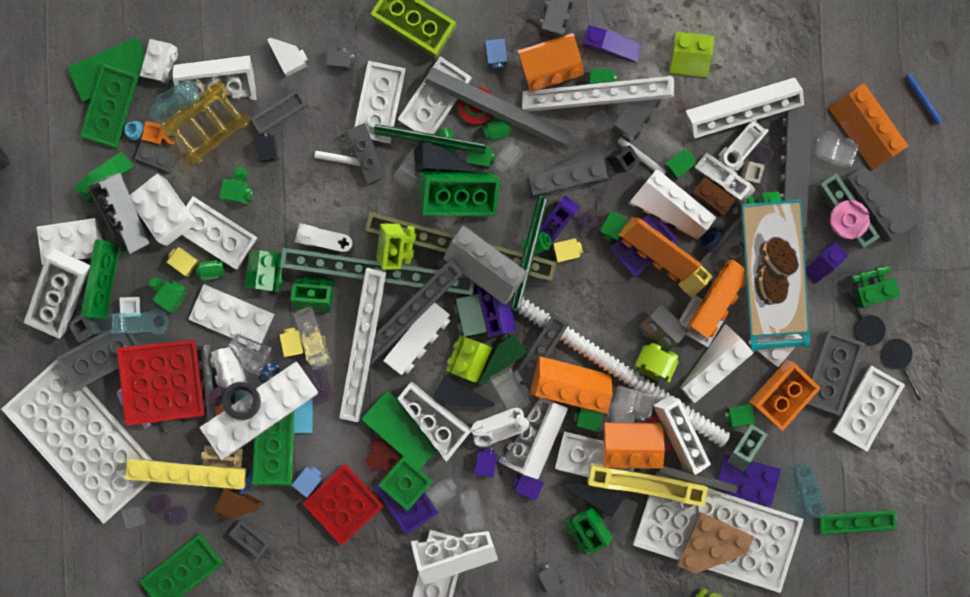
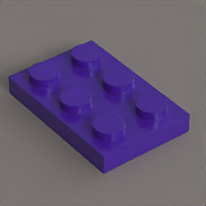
M651 213L643 219L645 223L672 243L678 240L659 217ZM621 238L610 248V251L635 278L653 261L648 257L644 259L636 253L638 250L633 246L629 248L621 242Z
M724 454L718 480L738 486L736 493L716 488L715 490L741 499L772 506L781 469L751 461L746 470L742 472L727 461L731 456Z
M380 483L374 486L406 535L438 514L425 491L407 511L378 486Z

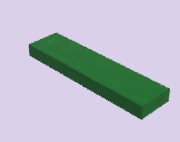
M896 510L818 515L819 534L897 530Z

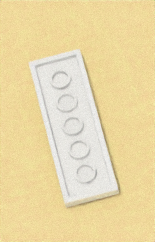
M297 361L256 389L260 394L261 406L257 414L252 418L237 420L232 418L226 411H223L200 427L221 460L319 394ZM249 393L231 407L237 412L247 411L253 403L252 395Z

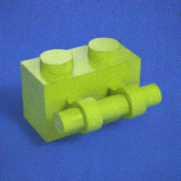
M380 224L376 259L382 270L401 269L402 258L404 264L411 263V258L414 255V250L412 249L413 242L416 240V234H414L415 227L408 226L407 232L404 233L400 224Z
M459 335L457 342L453 345L455 348L452 356L448 358L446 371L479 383L492 347Z

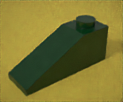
M508 333L499 339L501 343L497 346L479 381L480 386L527 353L515 334L510 336Z

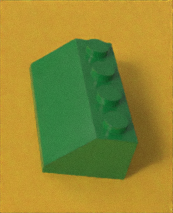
M420 171L418 193L422 215L496 216L500 178L494 173Z

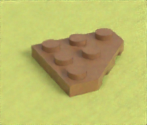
M700 512L677 566L696 574L747 554L754 536Z

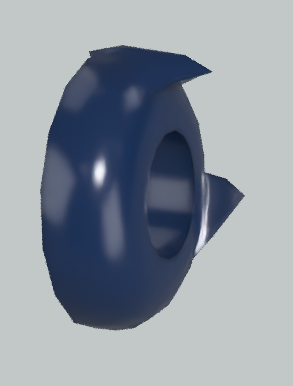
M716 228L708 229L700 238V248L705 251H716L715 247L719 243L720 238H723L722 233Z
M271 362L259 372V381L264 384L279 374L280 365L277 362Z

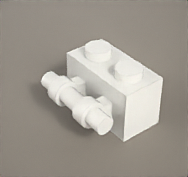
M237 346L211 352L210 362L217 371L215 380L218 387L221 386V389H226L235 382H246Z

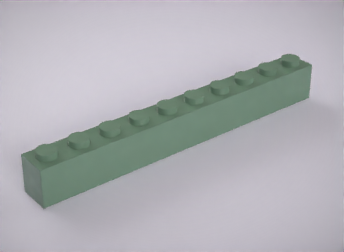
M283 248L280 267L283 269L364 280L365 271L369 268L386 272L384 283L422 288L439 271L402 265L401 269L382 270L377 261ZM463 274L446 292L471 296L473 294L474 281Z

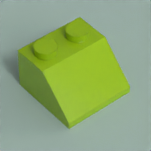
M676 32L673 36L669 74L707 78L712 59L714 36Z

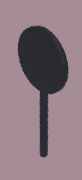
M842 287L845 295L861 318L855 328L858 340L869 346L880 343L886 334L884 322L874 315L863 316L846 287Z
M902 339L888 341L882 348L884 363L893 369H903L918 401H921V397L906 369V366L910 364L913 357L911 346Z

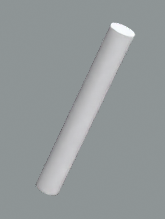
M620 137L617 141L620 146L631 145L640 161L653 171L658 169L662 174L666 173L665 169L623 137Z
M320 151L315 152L316 159L360 166L358 158Z

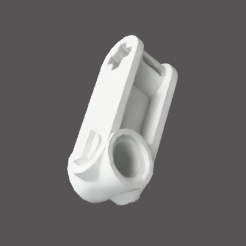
M756 120L751 121L733 143L720 152V162L732 170L738 171L744 164L743 160L769 130L767 128L764 129ZM729 154L735 157V163L728 162L727 156Z
M301 223L298 225L295 238L297 243L340 252H347L352 247L351 238L345 234ZM346 238L349 246H345L342 249L338 242Z
M513 408L476 421L471 428L475 444L479 447H486L525 432L529 428L530 422L523 416L524 413L520 408Z

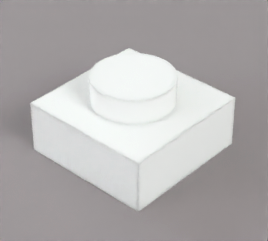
M119 297L120 317L140 316L139 297Z

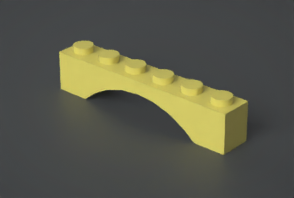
M130 458L127 460L125 479L244 489L247 468L190 465Z
M592 463L590 464L587 480L588 485L643 493L703 507L708 489L707 486L698 483L619 468H605L603 465Z

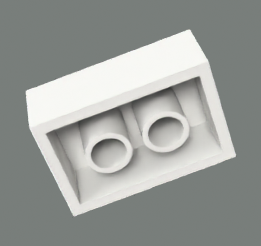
M159 174L153 176L130 195L136 211L159 243L166 246L197 223L167 179Z
M95 218L37 227L42 265H44L46 257L54 250L60 251L79 261L91 260L95 239L102 240L100 220Z

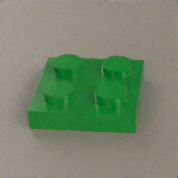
M403 456L378 486L408 511L433 480L408 458Z

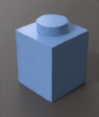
M505 39L485 41L488 67H492V69L504 68V65H507Z
M307 466L292 486L305 497H308L323 477L320 476L321 472L317 468Z

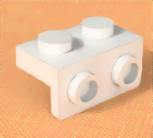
M150 39L140 76L168 84L173 76V64L178 57L177 47L170 43Z

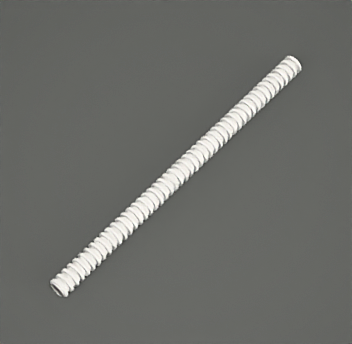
M511 297V298L509 299V301L507 302V304L509 305V308H510V303H511L512 297ZM523 297L521 307L517 310L519 311L518 314L522 313L524 318L528 317L529 321H534L533 324L537 323L539 328H544L551 318L549 313H544L543 309L540 310L539 306L535 307L534 303H529V300H525V297ZM569 326L559 340L564 341V344L567 343L568 347H573L574 351L578 350L579 354H584L583 357H588L589 361L593 360L594 364H599L598 367H603L604 371L608 370L609 374H614L613 377H618L619 381L623 380L624 384H629L628 387H633L634 391L638 390L639 394H644L643 397H648L649 401L653 400L654 404L670 394L668 392L665 393L664 389L660 390L659 386H654L655 383H650L649 379L645 380L644 376H639L640 373H635L634 369L630 370L629 366H624V363H620L619 359L615 360L614 356H609L608 352H604L605 350H600L599 346L595 347L593 342L589 343L590 340H585L584 336L580 337L578 332L574 333V330H570ZM682 402L694 430H698L699 434L703 433L704 437H709L708 440H713L714 444L718 443L719 447H723L728 441L730 433H725L724 429H719L720 426H715L714 422L710 423L709 419H704L703 415L700 416V413H695L694 409L690 410V407L688 405L684 406L685 403Z

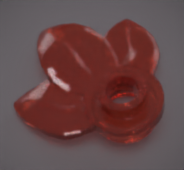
M374 439V454L365 458L371 468L375 470L385 469L387 472H390L401 460L400 454L382 439ZM390 459L395 460V464L389 465L388 461Z

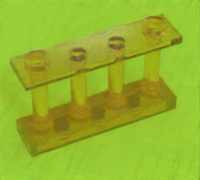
M218 80L159 126L166 137L174 136L189 153L185 158L190 166L201 162L207 153L238 129L246 127L251 120L246 111L240 114L226 97L228 89L221 80ZM215 100H220L234 118L227 126L210 108L211 103ZM200 112H205L219 129V132L211 138L195 120V116ZM184 124H189L204 141L196 150L179 131L180 127Z

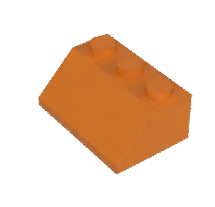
M573 33L518 50L523 77L529 92L584 75L582 60Z
M786 360L753 396L749 403L761 415L783 431L821 387L794 362Z
M604 423L602 459L605 468H663V424Z

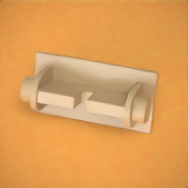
M204 445V452L201 455L202 465L241 468L243 449H238L221 460L212 446Z

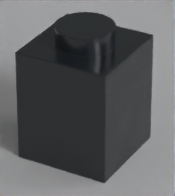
M263 133L259 134L258 138H254L257 159L260 163L279 160L276 137L274 135Z
M631 145L619 147L607 157L616 173L628 172L640 162Z

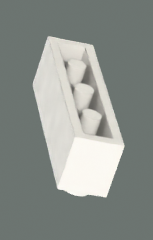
M434 303L409 328L384 361L399 374L403 375L404 372L408 374L415 366L412 362L416 357L420 359L427 351L424 347L428 342L432 344L439 336L436 334L440 328L444 330L451 321L448 319L450 315Z
M668 395L653 405L683 469L696 475L711 465L680 399Z

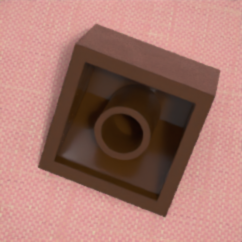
M225 488L214 511L218 512L217 515L228 520L229 518L233 519L256 511L263 507L265 502L246 493L242 494L237 489Z

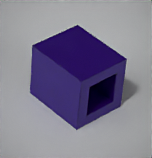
M483 447V450L478 451L474 474L494 477L498 453H494L495 449Z
M521 473V476H516L513 486H515V492L536 501L544 482Z

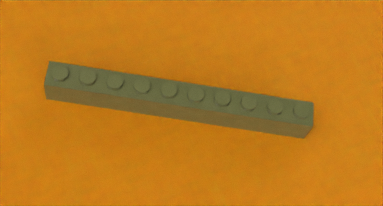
M371 212L365 228L366 233L379 236L380 224H400L404 233L407 232L408 226L415 227L414 234H416V240L413 242L414 246L446 254L451 241L456 236ZM491 245L520 267L523 253ZM533 256L528 276L551 282L557 262Z

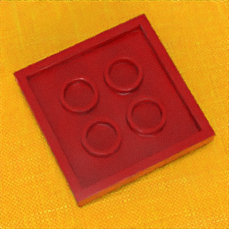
M346 463L302 503L341 546L384 507V504Z

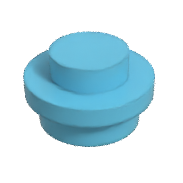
M132 121L126 125L125 133L129 139L138 140L143 135L144 127L140 122Z

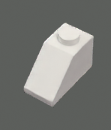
M273 38L267 39L287 77L307 67L305 61L308 59L303 50L299 51L297 46Z

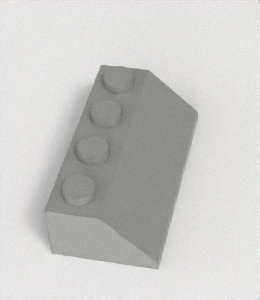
M462 226L451 241L443 258L447 262L452 259L464 272V275L505 305L528 275L524 269L465 226Z

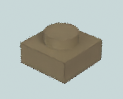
M745 160L741 178L746 181L760 183L765 165Z

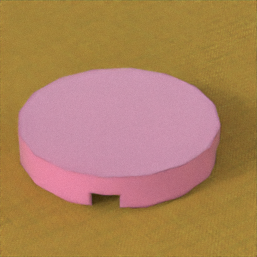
M844 201L833 208L830 215V225L838 236L844 239H854L866 232L870 222L869 213L863 204L857 201Z

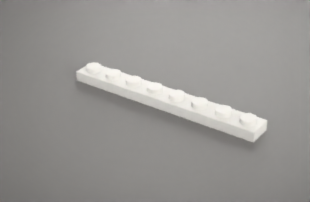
M672 76L541 89L533 92L523 91L522 109L529 112L674 97V79Z
M369 268L365 271L339 417L341 419L354 422L360 421L386 272Z

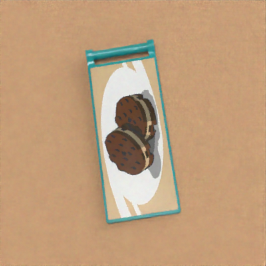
M798 199L742 204L751 350L758 352L760 349L800 346L810 348L802 202ZM803 334V339L757 342V337Z

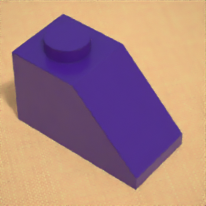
M836 242L831 243L805 267L806 274L817 283L837 268L848 255Z

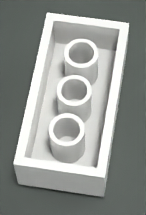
M54 250L47 256L24 323L60 339L69 328L68 323L71 322L90 270V265L57 250Z

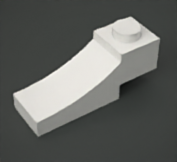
M707 152L695 166L698 172L741 204H745L746 198L751 197L755 191L752 184L738 176L734 170Z

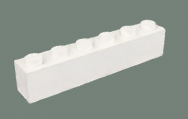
M796 78L768 85L686 110L687 124L694 138L803 106V89Z

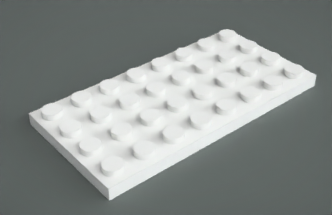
M57 360L2 408V411L103 524L150 483V481L125 479L128 459H152L87 386L77 392L73 391Z
M656 471V473H655L656 476H661V477H667V478L682 480V479H679V478H676V477H672V476H669V475L661 474L660 472H657V471ZM710 488L707 489L704 507L648 495L633 542L634 546L679 560L700 512L754 536L746 555L708 570L781 593L804 519Z

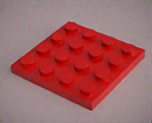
M195 340L117 348L125 426L204 416Z

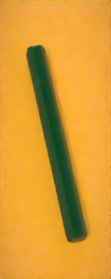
M375 124L374 134L418 143H432L435 146L485 154L486 152L485 143Z
M541 196L537 197L520 267L528 275L547 204V198ZM528 275L512 295L510 308L520 309Z

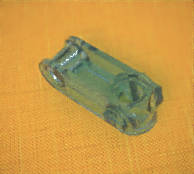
M186 79L158 95L153 101L154 105L149 109L150 117L156 121H161L186 107L192 106L201 97L198 85Z
M152 309V312L109 314L112 318V330H110V333L153 332V334H164L169 324L167 313L163 309ZM156 316H160L163 319V324L160 327H156L153 324Z

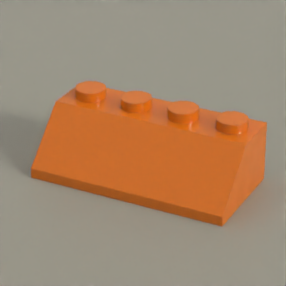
M865 83L828 108L871 170L908 147V144Z
M631 217L618 235L622 238L621 242L629 248L631 246L638 250L636 253L644 259L647 257L653 261L651 264L660 271L662 268L668 272L667 276L675 282L677 279L680 281L686 280L702 265L639 218Z
M734 260L725 263L688 322L687 328L705 339L715 335L718 330L716 325L727 316L729 312L727 311L728 306L736 302L739 296L737 292L740 287L743 289L747 284L746 270Z
M539 356L529 394L608 414L612 399L611 374Z

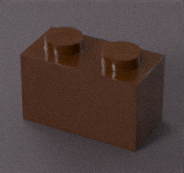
M706 177L701 179L690 194L720 217L724 216L735 202L733 197Z

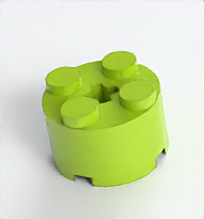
M651 343L650 345L643 346L634 368H640V373L658 381L659 378L664 379L663 383H669L679 361L677 359L679 356L670 351L668 353L661 351L660 346Z

